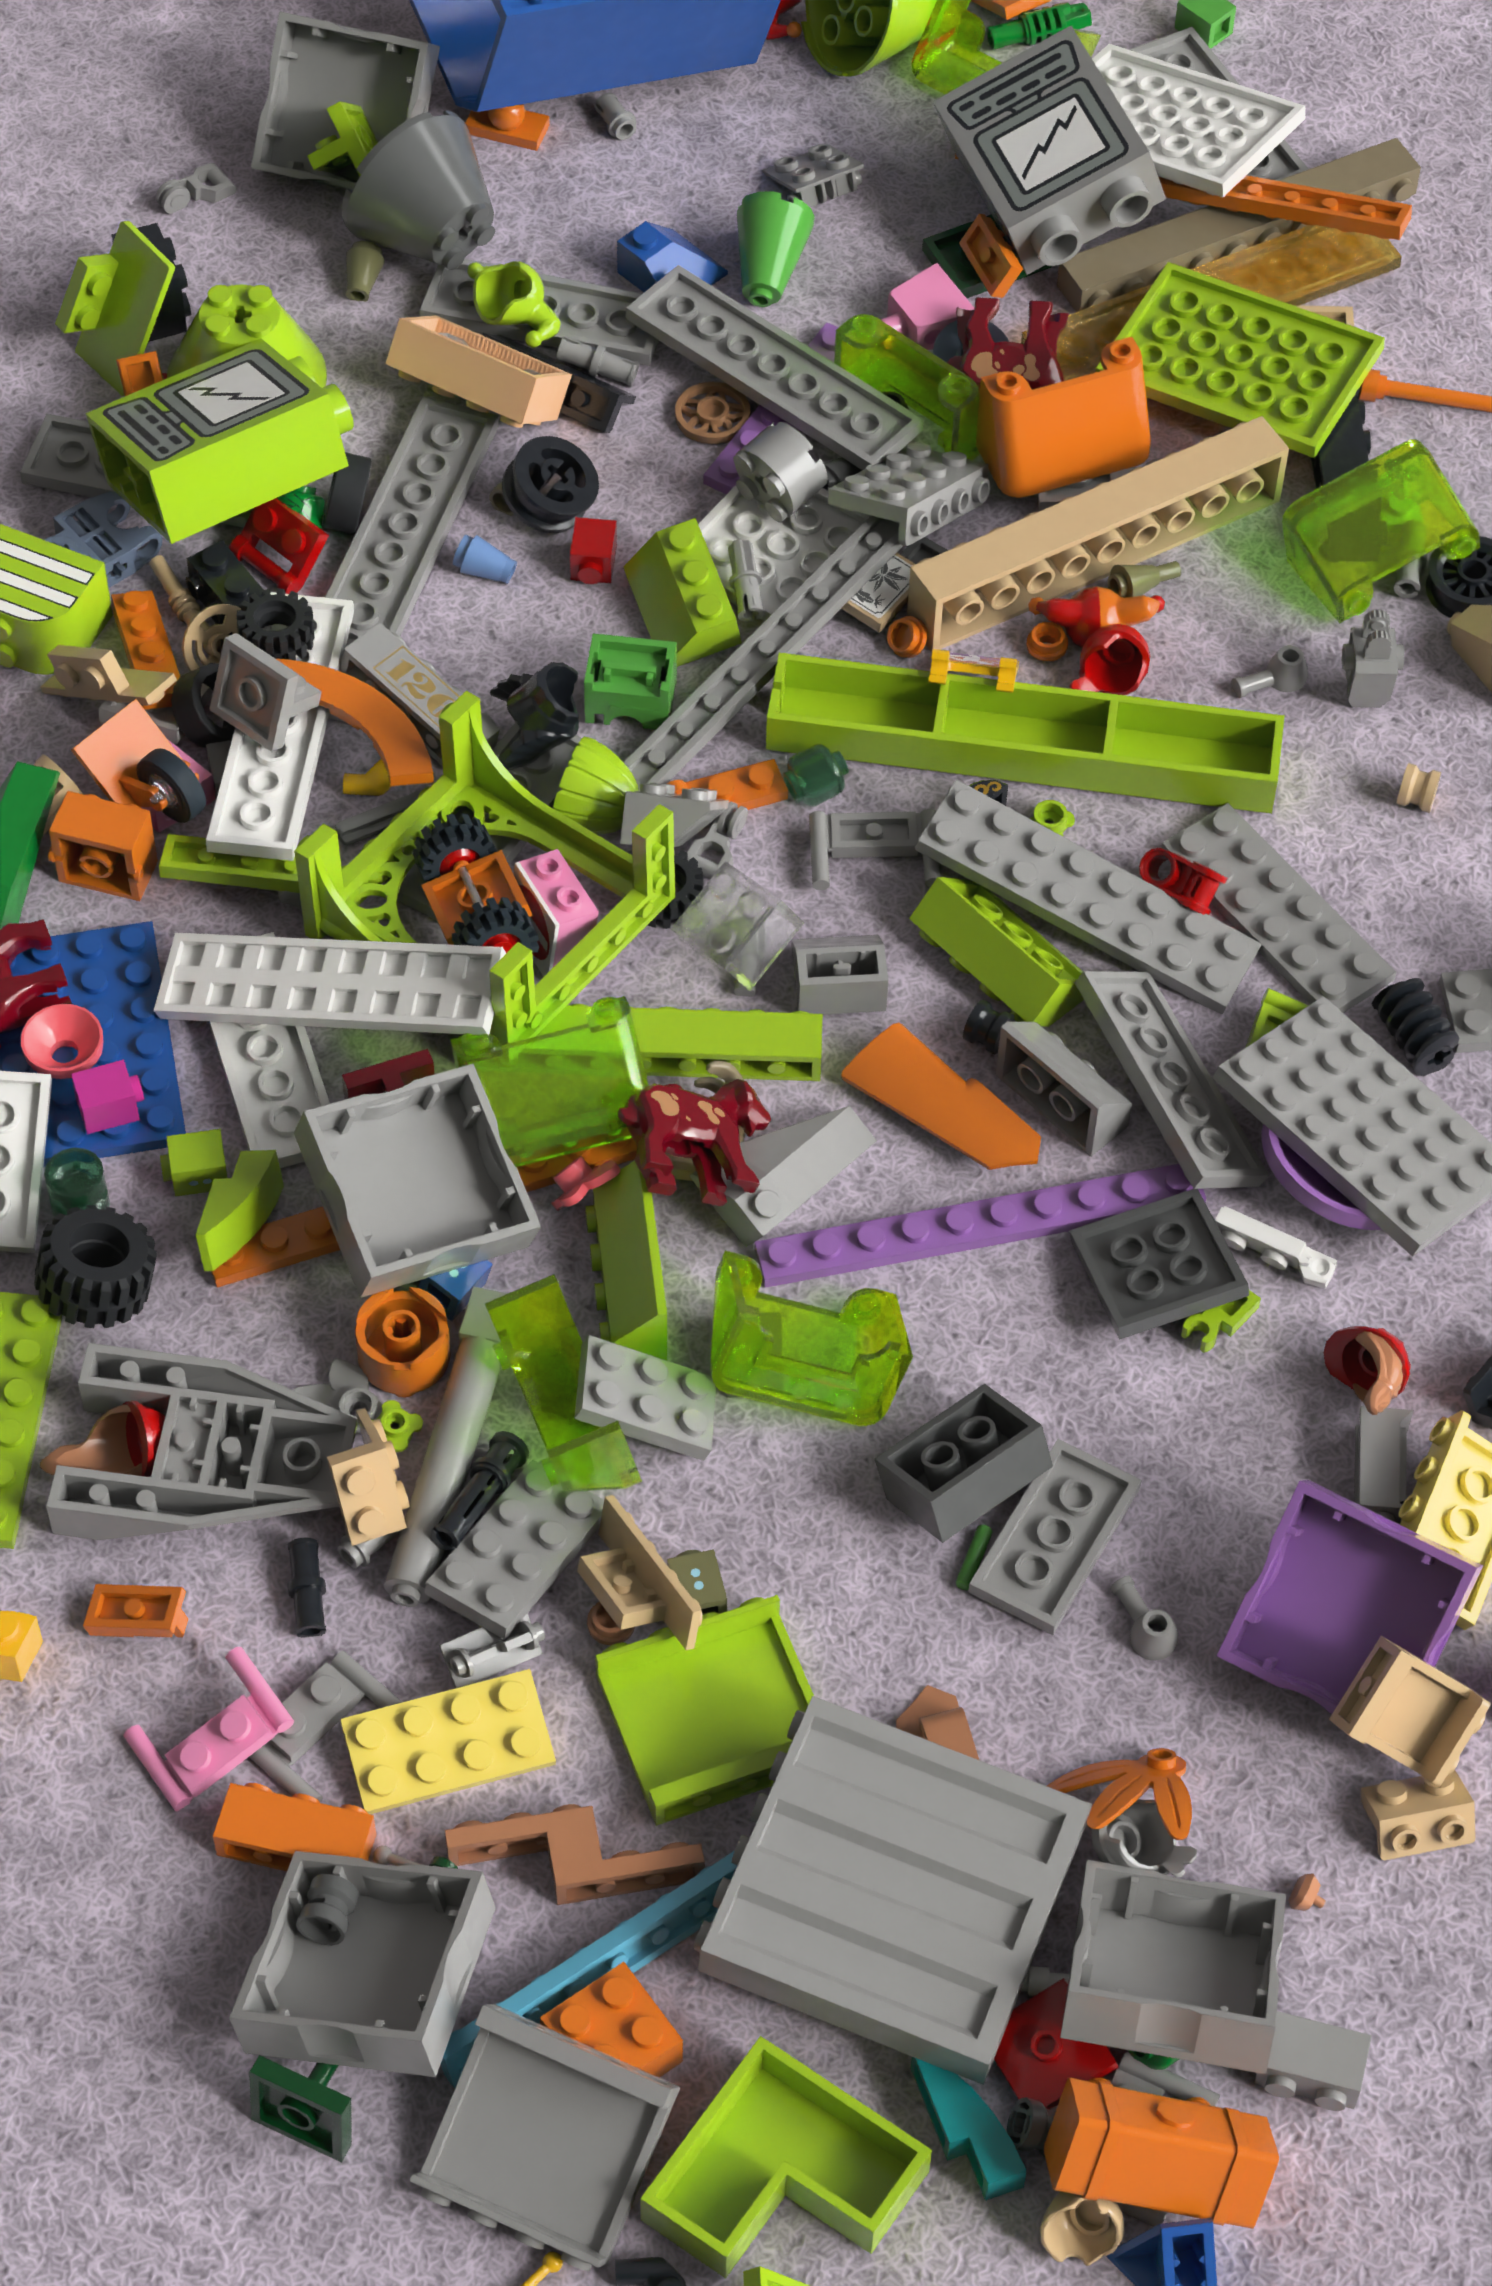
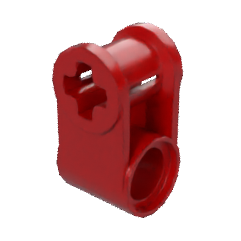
M1155 848L1146 852L1141 858L1139 872L1144 881L1165 891L1167 895L1177 899L1178 903L1203 915H1210L1209 905L1219 885L1225 884L1228 877L1196 861L1192 862L1181 855L1162 848ZM1169 860L1171 863L1170 874L1167 878L1160 880L1158 875L1159 867L1163 862Z

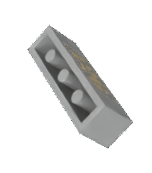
M379 622L344 648L340 672L367 683L395 703L418 730L428 753L443 766L438 716H440V713L447 704L454 703L463 693L459 688L451 686L437 674L434 667L427 660L421 659L409 649L398 634L390 632ZM481 713L482 732L493 750L497 744L500 729L489 715Z

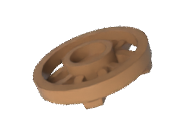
M703 382L693 385L679 396L675 405V420L679 429L687 438L706 444L730 442L750 417V404L746 396L732 386L722 382ZM708 393L705 396V398L701 400L691 399L697 395ZM725 395L732 397L739 404L727 403ZM689 407H696L697 410H692ZM732 411V412H740V413L730 414L729 412ZM682 412L691 418L688 423L684 420ZM740 421L736 426L732 427V423ZM698 424H701V425H702V427H700V428H698V429H695V428H694L695 425H698ZM723 426L727 431L722 432L718 428ZM709 428H712V433H707Z

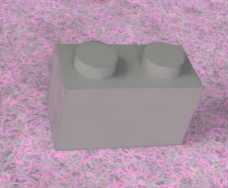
M1277 2011L1276 2028L1266 2074L1256 2073L1254 2084L1265 2086L1264 2088L1268 2093L1277 2097L1291 2098L1296 2094L1315 2099V2103L1318 2106L1327 2110L1341 2111L1345 2107L1354 2109L1361 2092L1372 2035Z

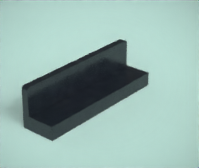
M482 334L487 338L572 374L560 412L604 433H610L622 403L634 404L635 395L512 339L496 334Z

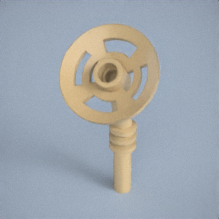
M158 555L152 558L149 565L167 592L169 605L177 615V618L181 622L185 621L188 625L182 642L183 657L189 671L200 668L193 657L192 640L196 641L195 650L197 657L203 664L202 666L209 663H219L224 638L230 636L228 635L230 632L238 634L236 615L237 610H241V608L230 604H216L200 611L199 604L196 603L189 589L182 587L164 556ZM225 614L223 624L209 626L205 621L211 616ZM203 649L209 655L208 658L205 657Z

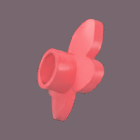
M579 1156L553 1177L564 1193L551 1204L557 1211L563 1207L577 1204L584 1198L588 1190L595 1189L616 1177L621 1172L620 1167L611 1160L592 1169L584 1158Z

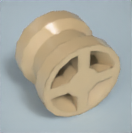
M1408 763L1396 804L1406 806L1409 803L1419 806L1421 811L1430 813L1441 772L1432 770L1427 773L1420 771L1417 765Z

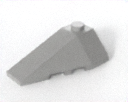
M847 1106L740 1142L745 1163L756 1174L760 1185L754 1193L745 1192L741 1186L733 1184L732 1180H727L724 1169L721 1168V1177L727 1186L724 1192L727 1203L723 1206H712L740 1242L747 1247L762 1238L877 1142V1140L854 1110ZM695 1171L690 1175V1178L700 1189L698 1175Z

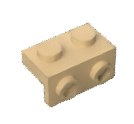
M1455 1770L1446 1776L1439 1787L1429 1782L1423 1776L1398 1781L1387 1780L1377 1785L1361 1788V1802L1377 1831L1378 1854L1384 1861L1471 1844L1475 1841L1474 1800Z

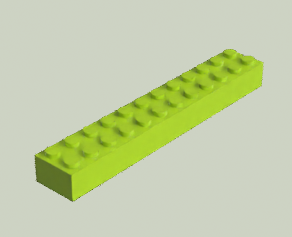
M780 652L778 654L767 713L766 750L1222 807L1229 803L1234 809L1272 814L1278 783L1285 715L1015 682L1013 693L996 691L997 679L948 673L946 685L929 683L930 671Z

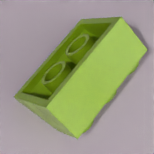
M696 518L657 531L623 566L650 638L653 640L677 642V667L742 643L735 614Z

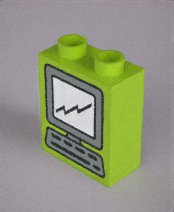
M262 338L85 413L108 485L171 544L348 467L349 464L340 435L351 431L354 427L349 405L343 393L335 384H330L323 388L316 383L311 369L302 357L297 356L287 360Z

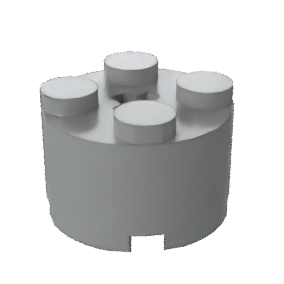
M779 422L775 426L774 423L770 424L733 457L737 473L740 477L736 481L739 492L748 500H753L754 498L765 505L766 511L771 518L777 522H782L791 516L827 484V471L821 458L814 462L808 453L813 448L810 442L795 428L783 422Z

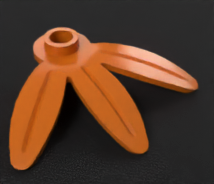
M1156 1748L1148 1751L1147 1755L1140 1757L1138 1760H1111L1089 1764L1068 1772L1047 1785V1787L1067 1793L1115 1780L1102 1791L1090 1810L1087 1826L1091 1829H1100L1111 1823L1134 1804L1149 1788H1152L1158 1814L1170 1837L1176 1840H1183L1189 1835L1192 1819L1191 1798L1184 1782L1181 1780V1776L1186 1772V1762L1183 1758L1177 1756L1173 1750Z

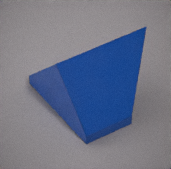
M1211 2218L1158 2224L1121 2244L1114 2253L1106 2256L1135 2286H1217L1214 2228Z

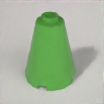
M774 191L756 192L746 195L742 199V205L737 210L742 294L751 304L758 307H768L781 299L814 227L815 216L807 204L795 197L793 203L781 200L782 193Z

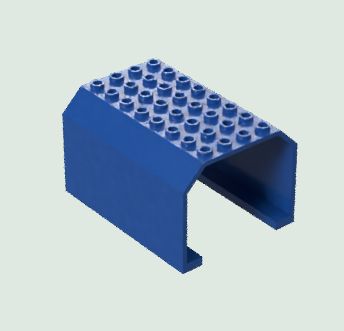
M781 0L409 1L427 42L440 46L437 64L455 105L475 112L754 64L758 60Z

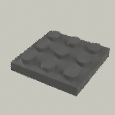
M1191 1189L1070 1230L1071 1243L1119 1340L1249 1296L1248 1282L1198 1189Z

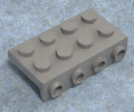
M911 443L898 453L887 455L886 461L880 464L868 465L865 470L848 476L844 481L828 489V505L899 522L898 542L899 544L909 546L981 506L986 501L990 492V481L988 479L989 464L966 459L967 456L961 452L950 451L942 453L931 450V446L928 444Z

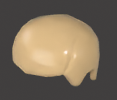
M1059 2192L1053 2199L1043 2216L1040 2226L1041 2244L1054 2260L1063 2262L1068 2257H1076L1081 2259L1086 2266L1093 2264L1103 2256L1114 2253L1122 2241L1125 2232L1123 2214L1115 2202L1101 2199L1093 2201L1083 2199L1081 2195Z

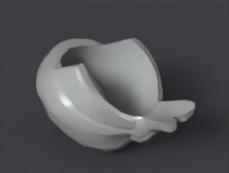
M1138 1799L1111 1823L1100 1829H1092L1091 1832L1094 1851L1101 1862L1156 1871L1165 1875L1171 1873L1175 1877L1182 1878L1185 1874L1184 1865L1192 1864L1197 1857V1849L1191 1846H1176L1177 1840L1170 1837L1158 1814L1155 1800Z

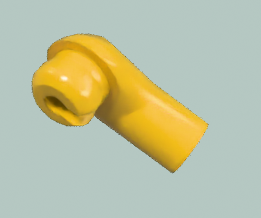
M382 759L378 760L366 774L344 773L343 794L381 796L392 787L390 786L388 773Z

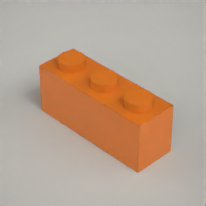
M230 1783L215 1827L213 1840L217 1856L287 1871L295 1851L356 1857L369 1861L376 1838L374 1815L368 1814L367 1811L355 1805L344 1804L340 1807L322 1804L316 1798L306 1794L298 1793L291 1797L274 1793L270 1788L258 1783H247L245 1786Z

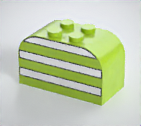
M0 524V665L7 668L14 666L34 674H54V667L47 656L49 652L58 645L90 648L113 616L105 564L97 559Z

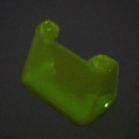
M855 315L836 329L835 364L881 393L891 391L900 394L908 406L942 427L944 430L938 435L937 444L944 448V453L950 451L961 452L967 456L966 459L974 460L980 455L975 446L980 388L976 382L872 315Z
M1417 439L1405 441L1300 497L1286 509L1282 519L1287 562L1339 624L1367 610L1373 597V582L1438 547L1441 553L1449 560L1465 558L1480 548L1478 529L1431 452Z
M625 996L619 998L605 997L597 1000L586 1012L587 1024L500 1045L498 1038L490 1033L489 1036L488 1034L472 1035L465 1033L462 1037L450 1039L456 1068L474 1064L497 1119L501 1142L515 1167L632 1138L626 1124L618 1118L617 1112L620 1108H624L631 1095L638 1094L642 1089L649 1086L631 1009Z
M725 1250L715 1275L710 1371L714 1385L720 1391L727 1394L857 1426H868L880 1421L887 1413L913 1359L897 1295L874 1288L860 1289L848 1297L841 1312L758 1292L763 1277L760 1265L753 1258Z

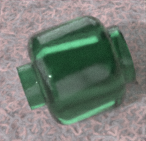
M815 744L790 757L787 762V771L782 775L788 791L796 803L803 801L807 806L816 807L843 792L845 788L844 775L849 773V769L845 759L838 750L832 753L825 745Z

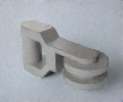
M209 163L195 168L193 175L179 180H168L163 183L156 193V201L167 213L173 214L187 206L190 196L195 201L205 200L217 203L235 194L237 188L214 163ZM209 180L214 186L211 187L202 183Z
M730 801L728 809L716 818L705 838L696 839L687 852L688 861L694 857L698 861V868H702L704 877L721 884L732 868L733 857L729 850V838L736 839L744 827L748 816V809L746 807L740 806L738 808L737 803ZM715 850L722 853L723 857L719 864L701 857V854L704 851Z

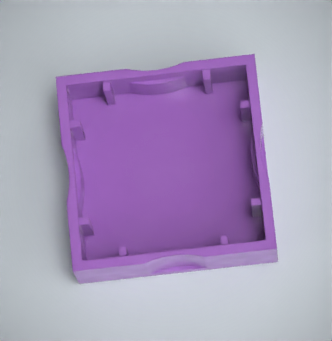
M1301 1480L1270 1542L1263 1570L1257 1581L1245 1594L1216 1656L1277 1687L1301 1693L1316 1701L1330 1714H1333L1380 1636L1385 1637L1435 1667L1484 1565L1310 1480Z

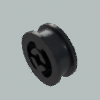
M553 436L536 437L526 442L518 451L515 459L508 465L502 478L503 496L512 513L527 526L545 533H561L573 528L575 518H582L585 511L594 503L599 491L598 474L589 457L573 443ZM556 473L561 479L544 496L539 491L550 482Z

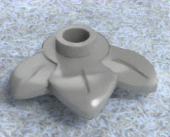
M338 1358L333 1360L329 1371V1383L301 1386L294 1389V1391L356 1419L357 1416L351 1415V1412L358 1408H365L371 1420H376L382 1412L380 1400L369 1391L368 1377L361 1368L346 1360ZM359 1424L357 1425L356 1434L361 1433Z

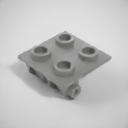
M818 144L810 147L808 153L803 155L780 158L774 162V166L763 169L762 172L791 190L792 194L787 196L788 202L793 203L795 197L811 208L818 205V200L821 204L825 203L827 195L832 200L837 196L856 191L857 186L862 184V177L858 170L864 168V164L829 144Z

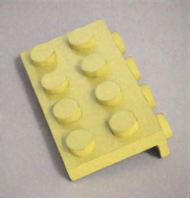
M1461 1410L1449 1418L1442 1417L1433 1427L1429 1436L1432 1445L1428 1455L1423 1458L1416 1468L1414 1479L1417 1480L1413 1493L1402 1504L1399 1517L1402 1519L1400 1525L1484 1565L1456 1622L1457 1626L1466 1630L1475 1625L1492 1582V1443L1467 1428L1471 1415Z

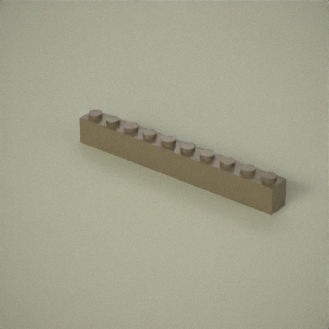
M1394 138L1278 181L1392 202H1401L1416 194L1421 167L1399 139ZM1206 206L1077 253L1072 259L1059 265L1057 287L1079 317L1092 312L1099 313L1111 305L1127 299L1135 300L1148 292L1167 262L1206 274L1217 266L1228 262H1239L1247 255L1261 250H1271L1280 243L1296 237L1304 238L1313 231L1324 228V226L1304 225L1297 221L1281 218L1271 219L1259 214L1242 211L1232 212L1225 208Z

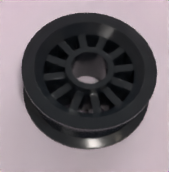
M1462 535L1450 538L1438 545L1430 556L1429 574L1425 585L1426 594L1431 604L1448 618H1451L1456 612L1462 613L1470 605H1492V539L1477 535Z

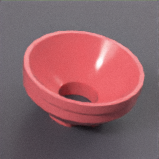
M72 1004L52 1005L36 1012L26 1022L21 1034V1048L27 1063L36 1072L51 1074V1078L55 1079L72 1078V1073L92 1068L97 1063L103 1050V1030L99 1020L87 1009ZM61 1047H72L78 1051L76 1058L67 1063H60L52 1058L54 1052Z

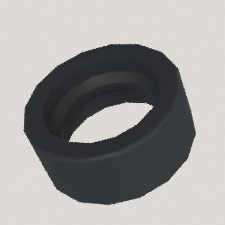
M345 452L349 466L333 474L323 527L355 534L372 461L371 458Z
M209 663L180 676L173 687L171 703L175 720L185 736L202 748H206V744L232 740L235 727L225 720L223 728L214 724L207 716L202 705V683L214 691L219 663Z

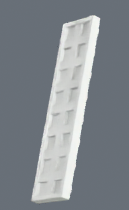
M175 933L154 1012L160 1019L489 1036L494 1016L491 1003L489 970L506 952L503 947Z

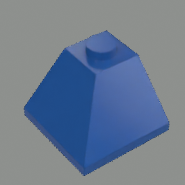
M647 221L617 241V273L642 292H646L677 265H680L711 286L728 274L727 269L675 230Z

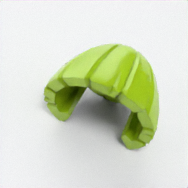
M584 736L579 741L578 746L575 747L571 760L568 761V767L565 768L559 784L562 790L556 793L553 808L597 835L613 833L622 829L626 791H636L639 789L634 775L615 753L598 741Z

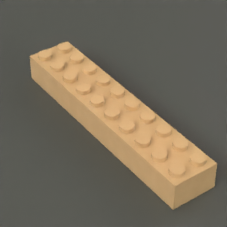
M1260 416L1249 422L1239 423L1232 429L1214 437L1204 438L1199 443L1184 450L1169 453L1163 459L1149 465L1137 467L1128 474L1114 480L1102 482L1093 489L1079 495L1067 497L1058 504L1042 511L1032 512L1023 519L1007 526L997 527L988 534L972 541L960 543L951 550L937 556L925 558L910 567L907 616L916 617L924 623L927 630L926 646L931 652L933 649L941 650L1028 612V604L1032 598L1040 597L1044 601L1060 598L1110 576L1114 565L1138 564L1280 502L1289 447L1264 417Z

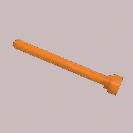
M1374 369L1370 370L1361 384L1358 400L1375 402V399L1383 400L1384 396L1492 413V396L1387 380L1386 375H1380V370Z

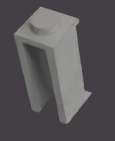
M1361 1406L1359 1425L1356 1424L1354 1502L1400 1524L1402 1519L1399 1517V1511L1406 1500L1407 1432L1414 1410L1385 1408L1383 1412L1372 1415L1367 1411L1366 1406Z

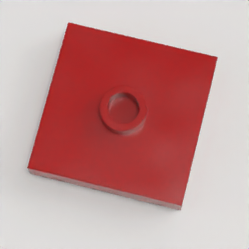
M1064 1978L1013 2009L994 2058L1019 2100L1025 2097L1038 2100L1047 2109L1059 2104L1068 2078L1089 2081L1093 2078H1102L1119 2067L1107 2046L1060 2038L1068 1987Z

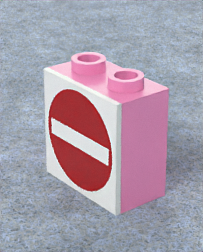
M558 849L516 862L513 873L533 915L529 918L539 938L537 941L539 945L538 952H532L535 958L533 961L543 976L597 925L599 913Z

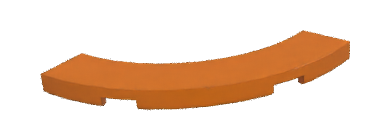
M277 659L302 676L306 682L322 691L319 702L320 706L328 708L330 714L345 721L356 730L361 729L372 740L373 747L378 752L387 770L390 786L434 783L430 755L421 735L406 714L387 696L367 683L338 670L314 663Z

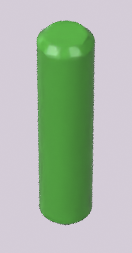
M981 1524L976 1528L955 1582L959 1589L969 1590V1583L980 1567L993 1533L992 1529L987 1525Z

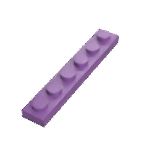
M826 322L809 343L808 347L841 368H844L860 348L861 337ZM759 405L703 474V484L727 495L736 485V481L740 479L733 457L739 450L772 423L775 426L779 422H783L793 428L796 427Z

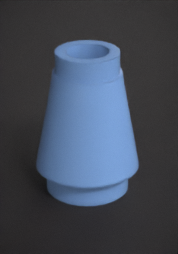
M464 535L456 550L453 565L461 568L460 573L508 584L515 572L517 561L510 559L509 556L478 535L474 538Z

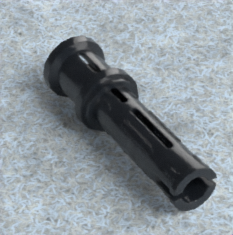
M506 1431L497 1432L491 1438L488 1452L485 1456L477 1458L471 1466V1479L453 1501L437 1526L431 1530V1537L436 1545L448 1551H453L457 1548L493 1495L503 1493L509 1487L511 1474L516 1468L522 1467L529 1459L528 1447L521 1438Z

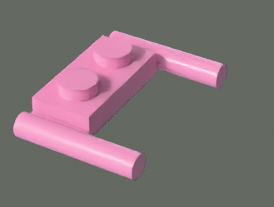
M236 1647L229 1651L226 1655V1660L251 1695L246 1697L243 1694L165 1754L167 1760H163L140 1725L130 1727L123 1735L176 1812L189 1805L194 1797L200 1795L273 1739L276 1734L289 1729L294 1723L293 1718L242 1647Z

